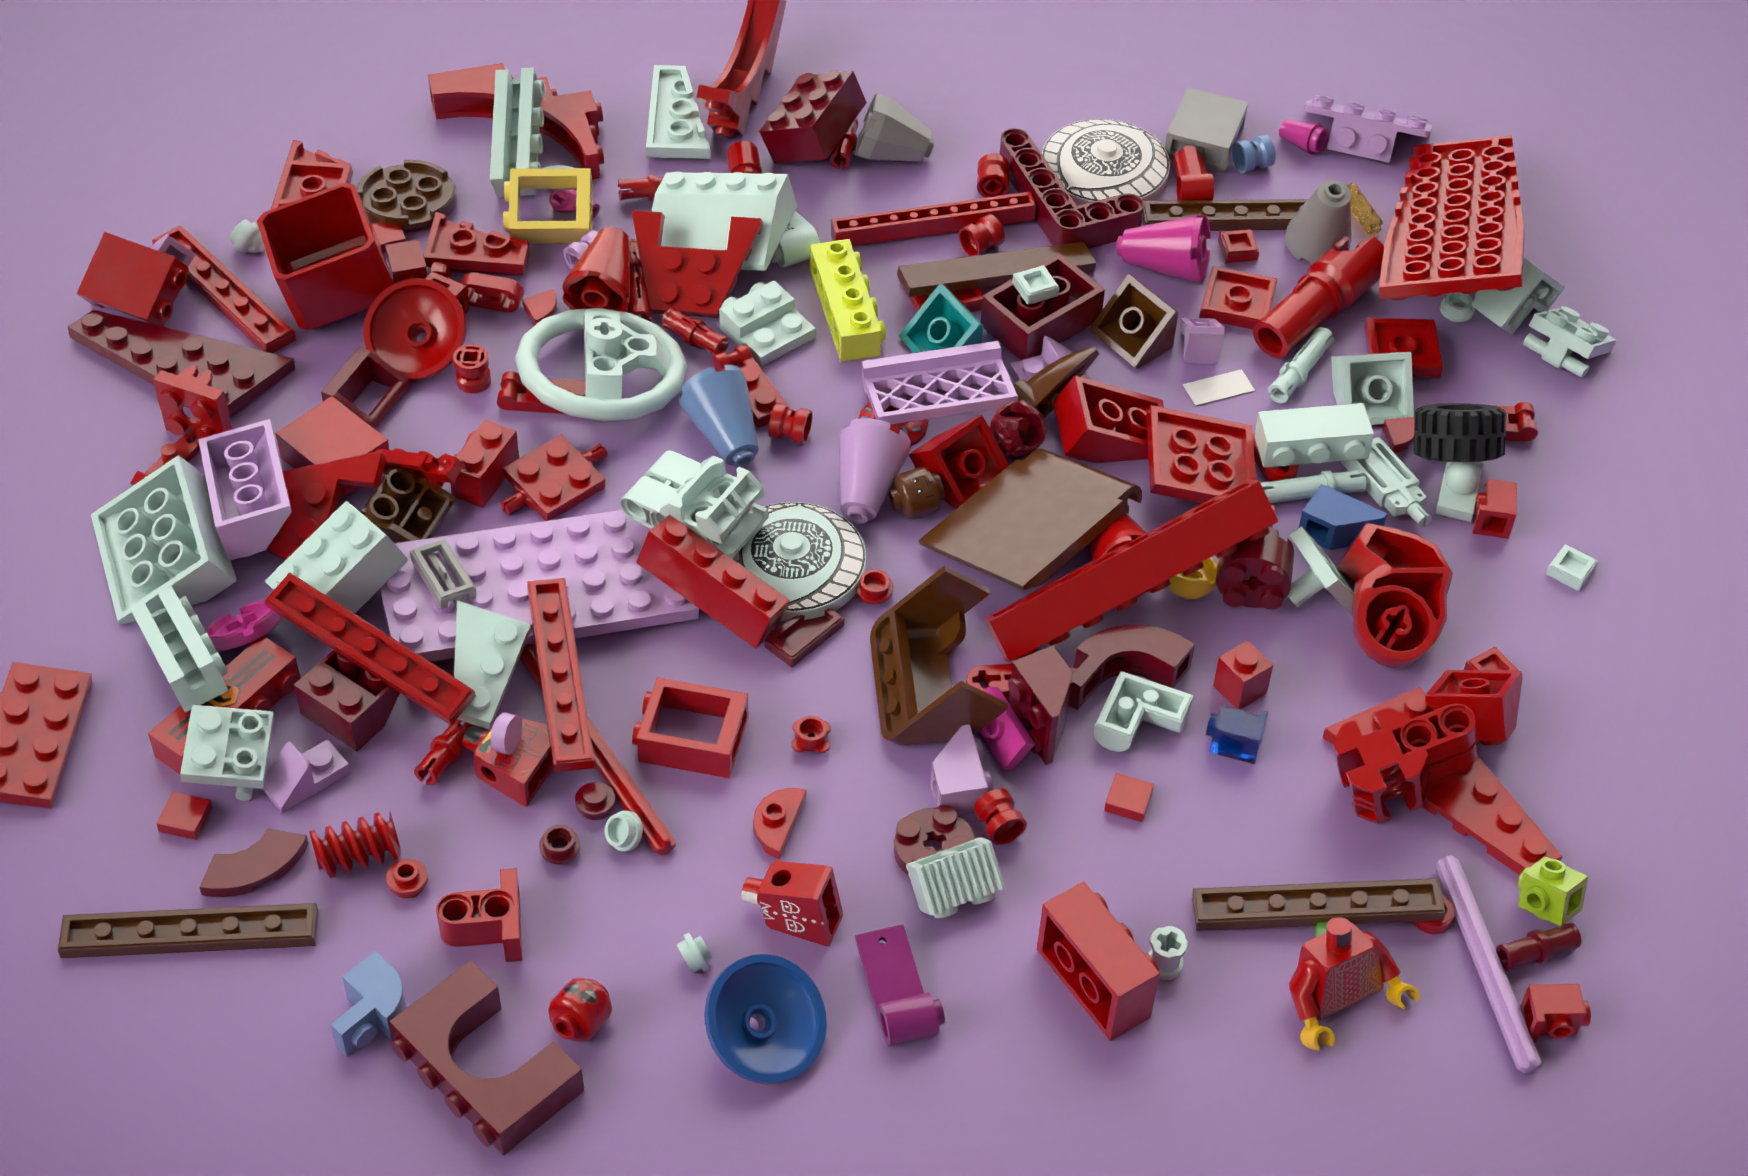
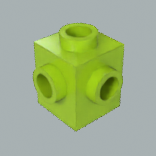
M1543 857L1533 866L1525 868L1518 880V889H1520L1518 907L1533 913L1539 919L1548 920L1561 927L1582 911L1588 876L1567 867L1559 860Z

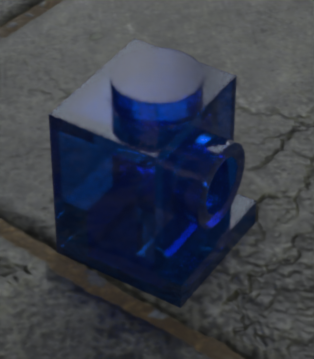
M1221 705L1219 714L1211 713L1205 735L1212 737L1209 752L1255 765L1269 711L1261 710L1260 715H1256L1242 709Z

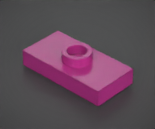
M989 686L986 689V693L1008 703L999 687ZM1009 703L1007 711L979 730L1003 770L1013 771L1035 745Z

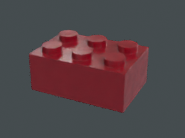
M833 70L823 74L805 73L796 79L795 84L783 96L780 104L768 116V120L759 130L773 163L822 160L829 157L867 103L854 71L839 72L838 70Z
M1060 253L1032 267L1036 268L1043 265L1046 267L1059 286L1058 296L1027 305L1013 285V279L982 296L980 323L983 325V329L1020 360L1041 355L1044 336H1048L1061 343L1091 326L1103 309L1105 289Z

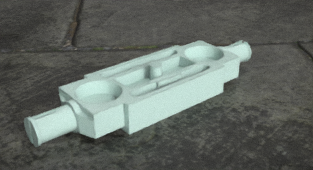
M1380 437L1373 438L1368 459L1341 461L1348 471L1357 469L1364 471V474L1360 475V477L1365 476L1366 491L1380 507L1384 506L1393 517L1402 514L1410 515L1421 528L1423 525L1427 526L1431 522L1432 517L1422 508L1425 505L1426 495L1419 488L1420 481Z

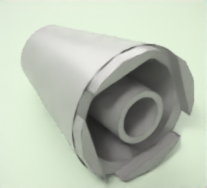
M1337 180L1322 182L1291 219L1287 226L1285 239L1287 248L1298 260L1303 258L1311 262V266L1344 236L1349 238L1348 248L1350 249L1352 229L1351 193L1349 188Z

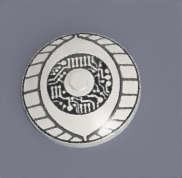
M1089 119L1074 122L1052 134L1042 150V155L1077 206L1127 193L1135 194L1141 197L1143 201H1154L1164 191L1168 182L1170 161L1164 146L1146 130L1123 121Z

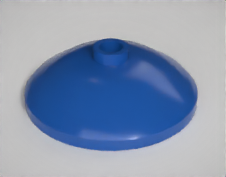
M755 954L733 962L716 977L706 998L705 1027L714 1052L728 1069L748 1081L760 1084H776L795 1078L812 1065L823 1047L827 1019L821 994L813 980L804 970L783 957L770 954ZM751 1018L757 1020L759 1024L758 1031L751 1028Z

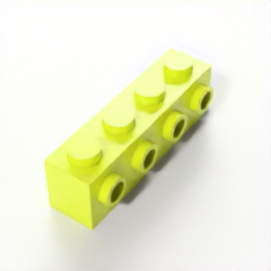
M850 239L810 245V272L840 362L881 356V341H886L884 322L877 319L878 308L876 299L869 296L870 285L868 276L861 273V257L859 252L853 251Z

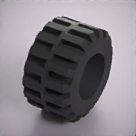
M1469 403L1431 404L1422 406L1414 412V454L1423 459L1445 462H1481L1495 460L1505 455L1506 411L1497 406Z

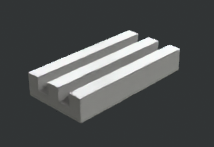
M446 539L410 550L412 563L441 609L447 608L449 601L453 600L455 605L457 600L462 602L463 596L467 595L469 600L477 597L475 585ZM436 551H440L461 586L456 587L444 565L435 554ZM424 555L428 559L429 563L433 567L434 571L438 575L439 579L441 580L442 584L444 585L447 591L444 592L437 578L435 577L429 565L425 561L423 557Z

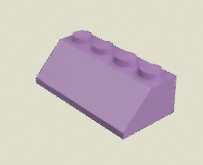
M270 419L198 439L215 528L228 561L249 557L255 553L265 551L292 512Z

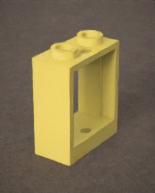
M590 168L510 169V181L504 182L505 202H509V211L503 212L504 232H509L510 236L527 241L529 244H572L573 242H580L581 237L592 230L593 181ZM577 189L576 221H520V190Z

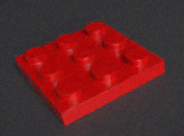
M1153 405L1150 406L1146 414L1150 493L1205 503L1249 479L1256 480L1252 425Z

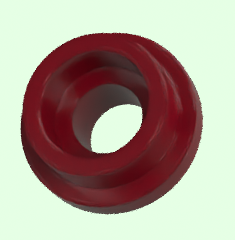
M552 826L545 831L540 839V853L550 863H568L579 854L580 839L568 826ZM559 845L565 846V847H563V848H555L556 846H559Z

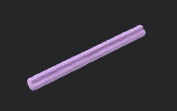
M1447 855L1436 862V869L1448 899L1454 906L1456 919L1515 1066L1524 1074L1531 1073L1541 1066L1540 1057L1460 861L1454 858L1453 855Z

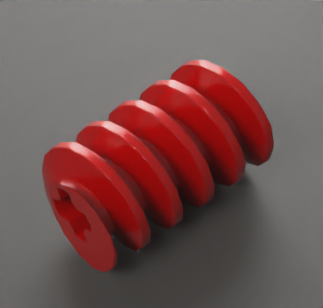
M391 811L388 822L384 820L379 812L374 813L373 826H369L364 817H359L357 820V830L355 831L347 821H344L341 824L340 835H337L331 826H326L323 840L320 839L315 830L309 831L319 870L324 869L330 879L336 877L338 864H340L346 874L352 873L353 860H356L362 869H367L369 856L371 855L379 865L384 864L385 851H389L394 860L400 859L401 849Z

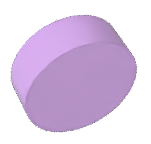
M502 713L497 717L492 727L490 739L491 746L495 752L510 755L516 750L522 734V720L520 716Z

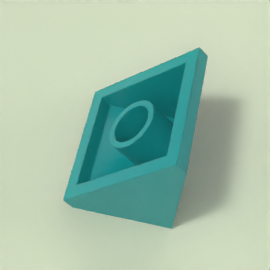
M940 283L898 337L913 353L982 343L983 325Z

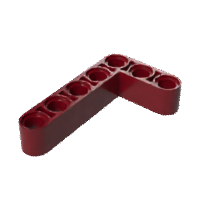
M1010 128L1001 134L999 154L1008 159L1009 180L1018 193H1032L1036 203L1035 220L1052 245L1084 241L1087 248L1090 249L1117 242L1118 236H1123L1125 229L1141 226L1144 210V201L1141 197L1127 193L1077 206L1026 131Z

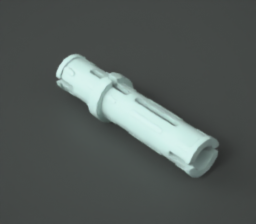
M1324 327L1317 328L1292 361L1286 362L1281 367L1279 377L1268 388V393H1272L1270 398L1273 401L1285 403L1296 387H1301L1306 382L1308 372L1334 342V337H1330L1332 335L1331 331Z
M1362 469L1337 473L1327 470L1315 476L1263 482L1261 486L1271 504L1312 498L1321 484L1342 493L1364 492L1366 490L1365 476L1360 477V475L1364 474Z

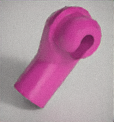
M572 189L553 191L549 196L552 208L561 213L576 211L577 191ZM593 201L592 218L596 217L600 210V205Z

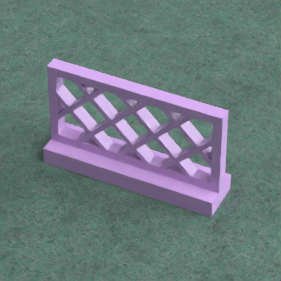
M998 341L861 361L865 397L870 400L876 420H882L890 424L1001 408L1011 401L1018 402V395L1001 358V346ZM974 383L983 387L976 390L968 386ZM939 388L948 392L945 395H941L934 391ZM992 390H995V391H998V392H1001V393H1005V394L992 395V394H989V393H990ZM903 393L913 396L909 401L899 397ZM960 395L969 399L959 401L955 398ZM924 400L934 403V405L923 406L920 404ZM889 406H893L899 409L896 411L883 412Z

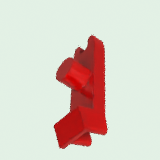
M185 434L174 444L168 443L161 447L162 456L145 473L137 470L130 484L135 485L178 455L189 462L200 451L199 440L196 439L191 443L190 434Z

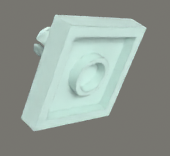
M1301 526L1290 534V537L1309 563L1311 570L1291 584L1288 597L1299 607L1306 600L1325 588L1353 617L1351 610L1353 590L1327 553Z

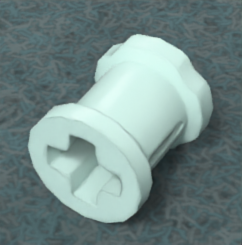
M1166 926L1164 928H1157L1151 935L1150 946L1152 949L1148 954L1154 958L1158 965L1159 979L1171 980L1176 978L1182 971L1184 965L1182 956L1186 953L1188 942L1185 939L1184 932L1176 927Z

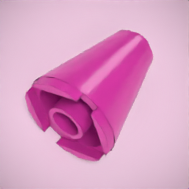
M1196 215L1125 229L1123 236H1118L1117 255L1122 256L1124 263L1192 282H1202L1206 278L1210 261V250L1207 249L1206 239H1211L1209 219L1207 216Z

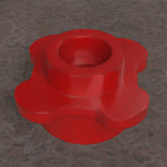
M805 716L793 723L792 729L795 732V739L792 740L791 747L794 751L801 753L806 750L809 752L825 753L830 749L827 734L831 732V725L827 721L817 716Z

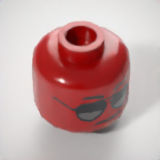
M574 978L565 984L551 1000L548 1008L549 1019L555 1032L560 1037L575 1042H585L594 1037L608 1021L612 1012L611 1000L607 989L600 982L585 978Z

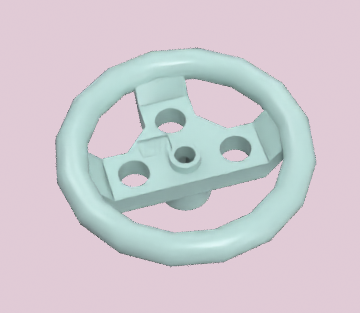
M604 308L567 310L542 319L522 336L515 357V363L522 384L543 404L569 416L602 422L637 419L661 410L681 392L687 371V364L679 344L659 325L632 313ZM574 330H584L585 396L575 395L554 385L541 373L537 362L541 347L552 338ZM637 368L656 369L663 377L652 390L631 398H622V377Z

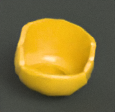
M1212 557L1204 560V567L1199 571L1187 576L1180 573L1170 578L1171 584L1168 588L1175 595L1184 599H1198L1207 595L1216 586L1217 563Z

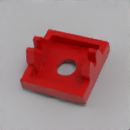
M195 365L181 371L179 375L160 370L154 377L153 382L166 430L175 435L184 436L185 434H190V438L196 440L233 429L224 390L212 387L213 377L210 370L204 371L199 377H197L199 373L198 367ZM183 407L190 408L193 414L191 418L184 413Z

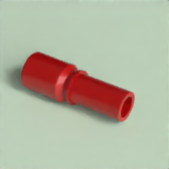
M1344 236L1308 268V273L1301 277L1293 291L1253 327L1254 340L1259 348L1271 357L1283 358L1325 319L1334 318L1341 310L1348 309L1380 280L1384 253L1383 244L1373 236L1369 240L1358 243L1356 249L1349 251V238Z

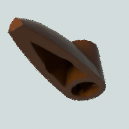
M1089 347L1071 353L1046 366L1028 381L1020 380L1016 382L1013 386L1018 395V401L1024 400L1033 408L1038 409L1044 419L1054 409L1053 401L1075 375L1082 377L1099 355L1098 350L1094 347Z

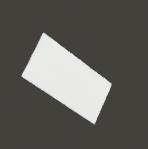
M1242 369L1182 384L1195 406L1255 391Z

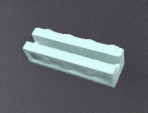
M534 67L521 68V78L512 79L508 69L496 70L490 182L498 198L504 197V182L510 181V169H541L538 154L543 152V142L539 134V127L544 126V113L542 107H540V100L545 99V85L543 80L538 79ZM521 189L520 196L536 195V189Z
M172 586L158 592L164 608L151 614L144 600L129 608L184 712L191 710L192 705H201L229 691L222 676L228 674V670L187 597L184 596L179 599Z

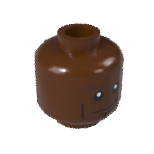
M919 467L898 474L893 481L894 489L888 491L894 511L901 510L902 514L908 519H914L937 511L941 500L945 499L943 484L938 473H931L926 467Z

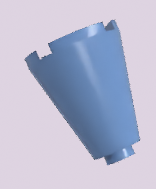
M724 365L726 370L715 372L713 367L705 369L692 376L681 387L683 395L682 397L678 396L679 404L726 464L736 467L747 466L754 461L759 447L746 377L742 370L734 365Z

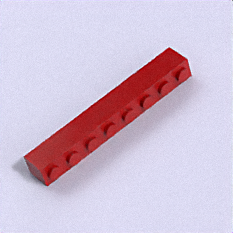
M1249 479L983 619L1002 657L1009 662L1035 653L1036 648L1048 642L1050 646H1054L1065 641L1071 636L1069 631L1080 625L1083 628L1096 625L1104 619L1103 613L1115 607L1117 611L1132 606L1138 601L1136 596L1147 590L1150 593H1155L1168 587L1171 584L1169 579L1180 573L1187 576L1199 571L1204 567L1203 561L1214 555L1219 559L1233 553L1238 549L1237 543L1247 538L1250 541H1254L1264 537L1271 532L1269 526L1279 521L1260 481Z

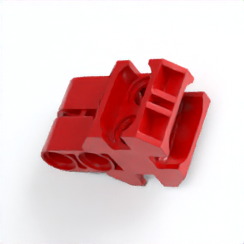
M1457 703L1447 705L1413 719L1407 713L1385 707L1374 712L1381 727L1380 730L1363 736L1356 719L1341 725L1333 743L1339 778L1344 788L1351 786L1353 798L1351 803L1357 817L1376 824L1391 819L1384 802L1402 795L1410 812L1422 808L1432 788L1430 782L1467 769L1473 765L1477 758L1474 713L1464 704Z

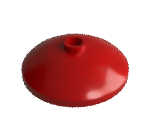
M421 278L403 280L382 291L370 305L363 325L365 348L375 353L409 381L427 379L441 373L453 363V354L465 342L467 331L466 316L459 300L442 284ZM426 332V338L422 341H417L418 335Z

